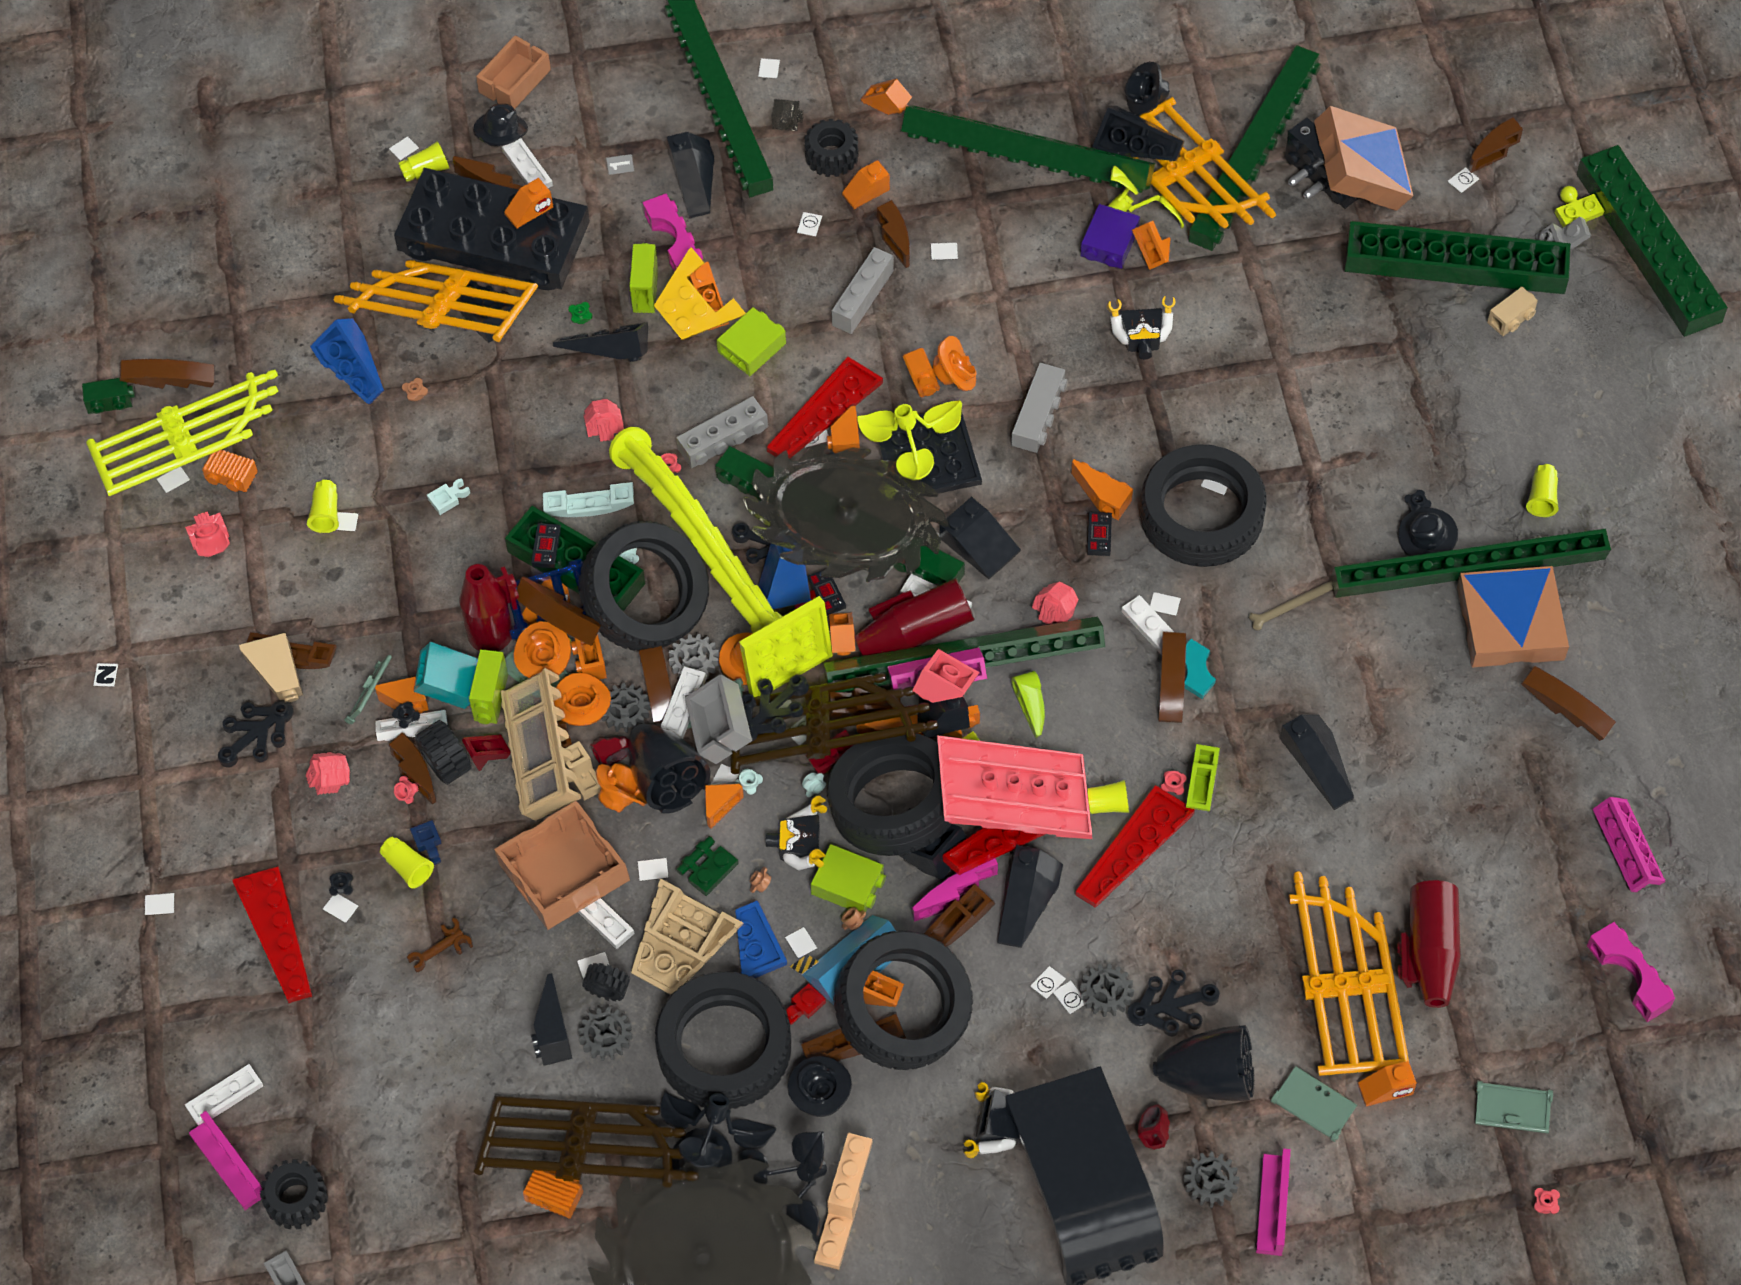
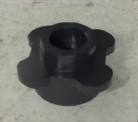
M1417 490L1412 495L1408 494L1404 499L1408 503V508L1411 512L1417 509L1430 508L1432 504L1425 497L1423 490Z
M411 702L400 704L392 712L393 718L399 721V726L403 729L407 728L413 721L420 719L419 712H415Z
M338 872L329 877L331 884L329 893L332 896L338 894L350 895L353 892L351 887V881H353L352 874Z

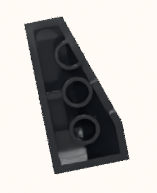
M1118 106L1107 107L1092 147L1128 157L1177 161L1185 141L1134 113Z
M689 132L667 136L668 154L689 219L710 214L715 158L709 140Z
M472 280L466 286L511 295L503 290L501 292L494 291L493 287L488 285L486 287L479 286L476 281ZM461 295L456 300L457 302L509 312L514 306ZM460 311L465 319L495 326H500L504 321L503 319ZM476 331L488 343L493 341L492 337L494 334Z
M648 322L619 326V329H615L611 333H609V330L604 329L592 333L590 337H588V333L558 338L552 343L553 347L620 360L628 359V362L641 360V357L647 353L649 326Z
M919 696V704L929 703L930 710L918 713V723H927V721L938 722L937 729L926 730L922 732L923 736L930 738L970 728L968 705L964 696L934 703Z
M1302 714L1282 725L1280 740L1331 807L1336 810L1353 800L1354 795L1333 732L1320 715Z
M1016 845L998 944L1022 948L1040 915L1048 906L1051 897L1059 888L1063 864L1040 849Z

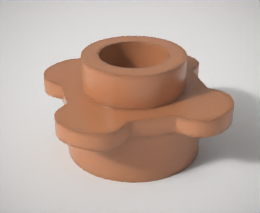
M415 378L414 381L402 385V390L407 393L408 400L419 401L427 395L428 389L423 386L421 378Z
M763 867L760 872L755 871L749 881L752 884L751 893H754L756 890L761 893L768 887L771 876L766 874V867Z
M855 907L850 908L841 918V921L844 923L842 928L844 930L859 928L864 921L863 918L866 916V912L864 910L859 912Z

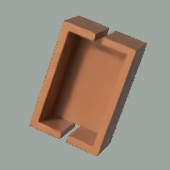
M514 36L476 76L479 93L493 101L497 98L498 104H508L515 109L551 70L549 54L534 45L530 47V43Z

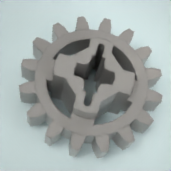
M688 634L687 640L681 638L679 639L680 644H672L673 650H669V665L672 667V673H678L679 678L684 666L705 672L707 674L706 679H709V672L713 674L716 672L715 666H719V651L716 650L715 642L710 643L709 637L702 640L700 634H697L696 638H692V635ZM706 652L709 654V660L705 655ZM679 657L683 661L682 665L679 662Z

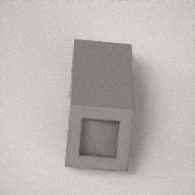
M1578 217L1564 228L1552 223L1536 234L1537 240L1571 243V249L1591 237L1586 221L1582 217Z

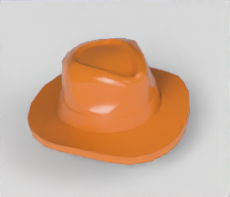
M949 336L941 341L938 346V355L933 359V372L943 384H955L962 391H970L976 385L977 372L975 367L971 365L969 356H966L959 339Z
M541 621L531 624L523 630L517 639L514 649L515 665L519 672L528 678L542 672L544 668L560 675L567 667L571 656V642L567 633L549 622Z
M747 632L729 637L719 652V665L723 674L732 681L741 678L743 685H747L739 641L753 634Z
M587 673L570 674L562 679L556 687L561 692V698L554 701V706L563 710L565 718L561 719V721L570 725H591L599 721L610 707L611 696L608 688L599 679Z
M615 763L612 766L601 764L597 767L596 778L598 784L602 787L598 798L606 808L620 813L633 802L642 806L646 805L647 802L637 787L631 768L619 763Z

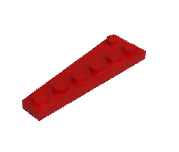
M847 357L767 446V452L784 463L834 424L851 406H856L881 386L883 378L852 358Z
M1155 785L1078 887L1075 895L1096 908L1194 815L1195 809L1186 808V803Z
M982 828L943 855V862L958 875H961L1016 849V845L1022 846L1045 834L1025 833L1022 830Z
M279 866L232 879L288 1003L312 997Z

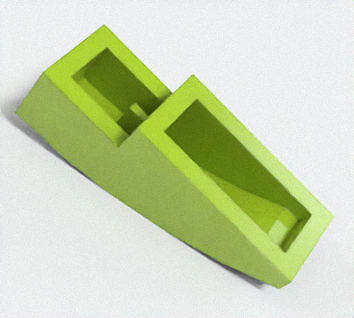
M1196 744L1186 808L1210 812L1220 748Z

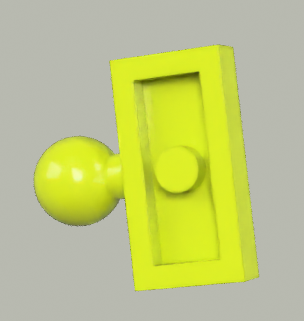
M1566 186L1561 190L1560 197L1562 201L1569 204L1556 208L1554 213L1563 228L1578 217L1584 218L1587 222L1603 215L1604 210L1595 194L1577 200L1578 192L1573 186Z

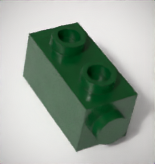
M120 378L82 384L83 401L88 414H99L105 411L123 410L133 407L132 398H135L134 386L129 385L128 382L120 381Z

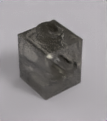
M774 99L772 129L798 131L799 123H803L804 110H800V101Z

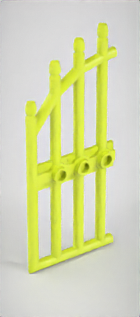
M270 370L266 374L263 373L256 377L252 372L247 373L246 381L179 409L177 405L164 407L161 412L156 413L157 418L96 443L94 439H88L86 441L87 447L108 496L117 494L253 436L251 429L242 431L249 421L273 411L270 404L264 405L260 409H255L256 403L278 393L276 386L268 387L266 390L263 389L257 392V386L268 380L275 379L278 376L276 370ZM248 390L249 396L187 422L183 420V416ZM245 407L243 415L191 436L189 430ZM159 426H162L164 430L103 457L99 452ZM230 430L224 439L197 450L195 444ZM167 439L170 444L111 470H107L105 466ZM174 453L176 457L172 461L115 485L111 480Z

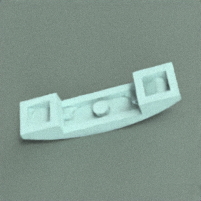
M633 482L610 485V490L567 495L565 490L543 493L544 513L557 517L602 515L634 504Z

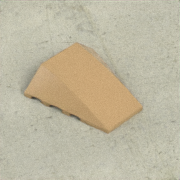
M660 878L658 891L651 906V914L646 923L643 940L640 942L631 973L671 995L698 972L743 925V922L724 912L719 914L684 895L681 889Z

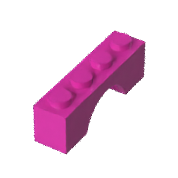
M667 193L643 202L644 216L652 231L667 232L676 239L674 245L668 250L669 264L674 272L691 247L703 260L700 249H696L694 246L695 241L691 232L687 233L685 229L686 223L683 217H679L677 214L678 209L674 200L670 201Z
M980 648L948 654L979 672L974 681L987 679L984 657ZM931 658L887 666L891 689L914 687L922 670Z
M1613 922L1590 936L1587 947L1601 965L1616 964L1630 971L1636 979L1638 991L1632 1004L1646 1022L1671 1008L1675 1000L1672 989L1661 981L1657 970L1653 966H1649L1643 958L1641 950L1633 946L1623 928H1619Z

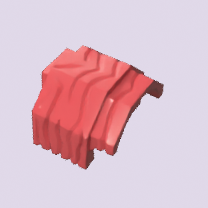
M608 399L592 401L584 411V421L588 437L599 435L600 441H610V439H614L615 433L621 432L624 429L620 409Z
M208 512L198 514V516L195 515L196 523L185 527L192 547L196 550L198 556L210 557L219 554L230 544L229 534L220 513L209 516Z
M1059 581L1044 587L1035 596L1032 608L1040 612L1038 619L1042 620L1043 623L1045 622V624L1067 622L1073 616L1079 599L1073 588Z
M332 752L313 754L309 762L310 766L307 770L306 778L309 788L315 787L317 795L338 793L342 785L349 784L350 769L345 755Z

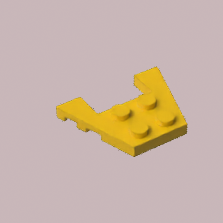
M692 247L687 251L654 304L655 308L682 340L726 324L734 319L741 318L746 314L734 298L720 310L714 312L687 278L705 263Z

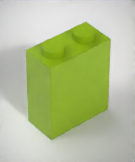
M633 244L630 279L633 313H655L654 304L656 303L658 279L655 244Z
M754 307L717 339L718 353L748 376L755 373L786 344L784 328L780 324L772 322L764 312H759Z
M480 650L469 701L474 721H478L481 724L498 723L502 702L501 690L505 691L508 679L503 652Z
M830 844L825 854L826 856L822 860L824 865L818 869L811 883V894L847 909L855 907L859 912L863 910L866 912L875 903L877 888L881 889L886 880L884 865Z

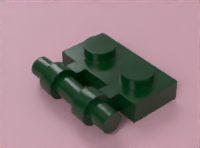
M710 836L704 841H700L695 846L696 849L689 856H685L681 860V864L676 868V871L681 876L690 871L692 875L688 878V882L706 897L739 864L738 859L722 846L713 852L710 848L715 844V841ZM704 856L707 860L699 867L695 863Z

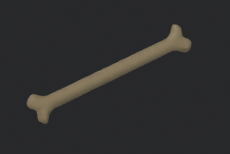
M1332 581L1322 584L1263 614L1250 613L1249 619L1253 622V629L1260 631L1265 622L1333 590Z

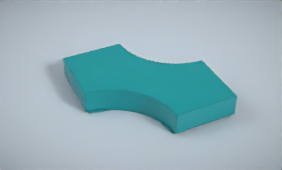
M1190 639L1186 644L1185 669L1187 678L1184 688L1203 699L1216 683V679L1209 673L1206 666L1210 650L1195 640Z

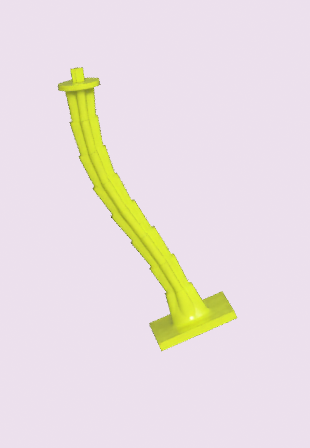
M629 427L619 432L612 440L609 448L612 462L621 469H633L635 475L652 489V494L668 509L672 519L688 536L702 559L710 567V573L730 596L731 603L751 625L753 634L739 641L749 694H752L754 697L761 696L758 682L762 679H769L773 685V690L789 682L792 676L801 675L833 656L825 602L822 598L818 596L785 616L774 612L759 586L754 585L738 556L733 555L718 527L713 526L697 499L694 500L679 476L673 474L661 456H656L652 451L651 438L647 432L639 427Z

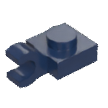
M433 820L411 828L410 831L418 851L426 850L430 861L434 865L441 863L436 846L442 843Z

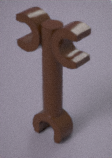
M452 918L454 928L451 930L447 929L444 924L441 925L442 933L446 938L422 953L412 952L407 956L409 963L414 960L420 961L414 966L416 973L425 968L426 961L453 944L455 951L459 955L462 954V950L459 947L462 943H467L470 948L473 947L471 938L464 935L460 930L457 919Z

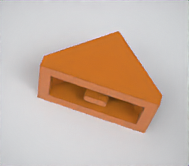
M740 784L705 785L707 826L710 829L744 798L743 787Z
M872 971L864 985V1002L868 1005L896 1007L904 984L876 971Z

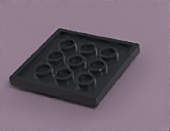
M962 411L959 425L947 433H937L933 427L926 428L916 419V424L911 429L916 451L928 449L934 457V465L931 472L922 479L911 480L905 478L897 470L896 463L898 458L904 453L912 452L907 432L901 429L899 425L896 431H892V436L888 440L877 442L894 503L982 485L981 474ZM925 413L919 414V416L924 420Z

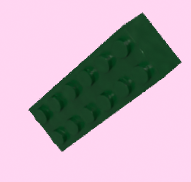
M531 506L505 537L507 552L532 566L531 561L538 523L561 525L555 568H533L547 576L553 575L566 587L579 594L581 567L587 554L595 546L596 542L536 507ZM618 556L610 567L609 585L616 604L624 611L646 583L643 569Z

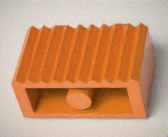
M919 348L905 354L903 359L919 396H931L936 391H939L940 386L924 349Z
M219 450L210 454L202 471L205 479L213 485H218L219 483L234 492L238 490L247 492L253 478L257 474V467L254 460L229 453L228 451L226 452L225 450Z
M534 1170L523 1191L525 1201L571 1219L583 1194L580 1181H564L563 1179H556V1172Z

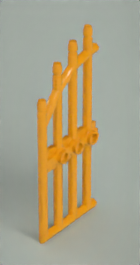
M1173 97L1160 103L1153 111L1139 116L1166 130L1155 118L1158 114L1165 112L1198 145L1191 151H1187L1182 147L1179 154L1181 157L1177 161L1157 160L1162 168L1153 173L1151 184L1186 221L1190 223L1195 221V217L1191 212L1209 214L1221 227L1227 228L1229 224L1221 214L1236 213L1245 223L1252 225L1254 219L1245 209L1256 205L1268 217L1274 218L1276 216L1273 208L1266 202L1270 200L1269 194L1264 192L1259 195L1220 156L1224 153L1220 144L1212 138L1205 141L1172 107L1176 104ZM1209 161H1214L1250 199L1238 203L1203 165ZM1195 171L1227 205L1213 206L1184 176ZM1178 182L1198 204L1179 201L1167 186Z
M407 260L405 266L410 269L397 273L373 270L372 276L377 279L382 278L381 281L373 285L351 282V289L363 293L357 298L336 295L334 296V302L349 306L348 311L351 313H355L359 308L418 319V325H423L424 328L429 329L437 328L440 324L494 334L493 340L500 342L538 285ZM430 272L446 275L449 278L445 282H439L415 276ZM472 280L524 290L520 297L466 286ZM398 282L439 290V292L434 297L386 287ZM375 294L426 304L428 307L424 311H418L367 300ZM461 295L514 306L509 312L457 302L456 300ZM452 309L503 319L504 321L500 326L445 315Z
M1295 872L1293 880L1296 894H1289V903L1298 904L1309 969V975L1302 976L1303 989L1306 1000L1314 999L1325 1065L1317 1066L1318 1076L1378 1071L1386 1066L1409 1061L1385 925L1383 924L1384 920L1381 912L1374 913V924H1376L1374 927L1358 913L1352 887L1345 888V898L1347 899V906L1331 899L1326 876H1320L1318 880L1319 888H1321V897L1309 896L1305 893L1301 872ZM1308 905L1323 907L1334 973L1319 974ZM1333 911L1349 918L1358 971L1343 972ZM1361 928L1378 942L1382 969L1368 970ZM1387 993L1399 1059H1383L1372 994ZM1348 996H1363L1374 1061L1359 1062ZM1338 997L1349 1059L1347 1064L1334 1065L1323 998Z

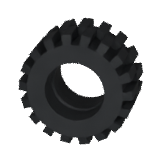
M829 119V121L821 120L820 124L815 123L812 125V129H808L807 135H805V158L807 165H810L812 171L817 170V174H825V177H830V175L838 177L841 173L843 175L847 174L848 170H852L854 164H857L859 157L858 135L853 127L850 128L849 123H842V120L839 119L837 121H833V119ZM828 146L839 147L838 149L834 150L825 149V147Z
M438 720L415 735L416 744L423 757L440 781L446 785L472 769L470 759L452 730L443 721Z
M292 1159V1163H288L287 1160L281 1161L282 1166L278 1167L276 1164L272 1167V1173L267 1172L265 1174L267 1181H262V1191H260L262 1203L270 1219L274 1220L278 1226L283 1224L285 1229L290 1230L292 1226H295L296 1230L302 1229L301 1225L306 1224L308 1227L312 1225V1219L317 1221L320 1218L319 1212L324 1213L326 1209L324 1203H328L327 1188L320 1172L317 1171V1168L314 1165L310 1166L307 1161L303 1160L301 1164L298 1159ZM302 1185L308 1188L304 1198L296 1203L288 1204L281 1201L282 1194L291 1186Z

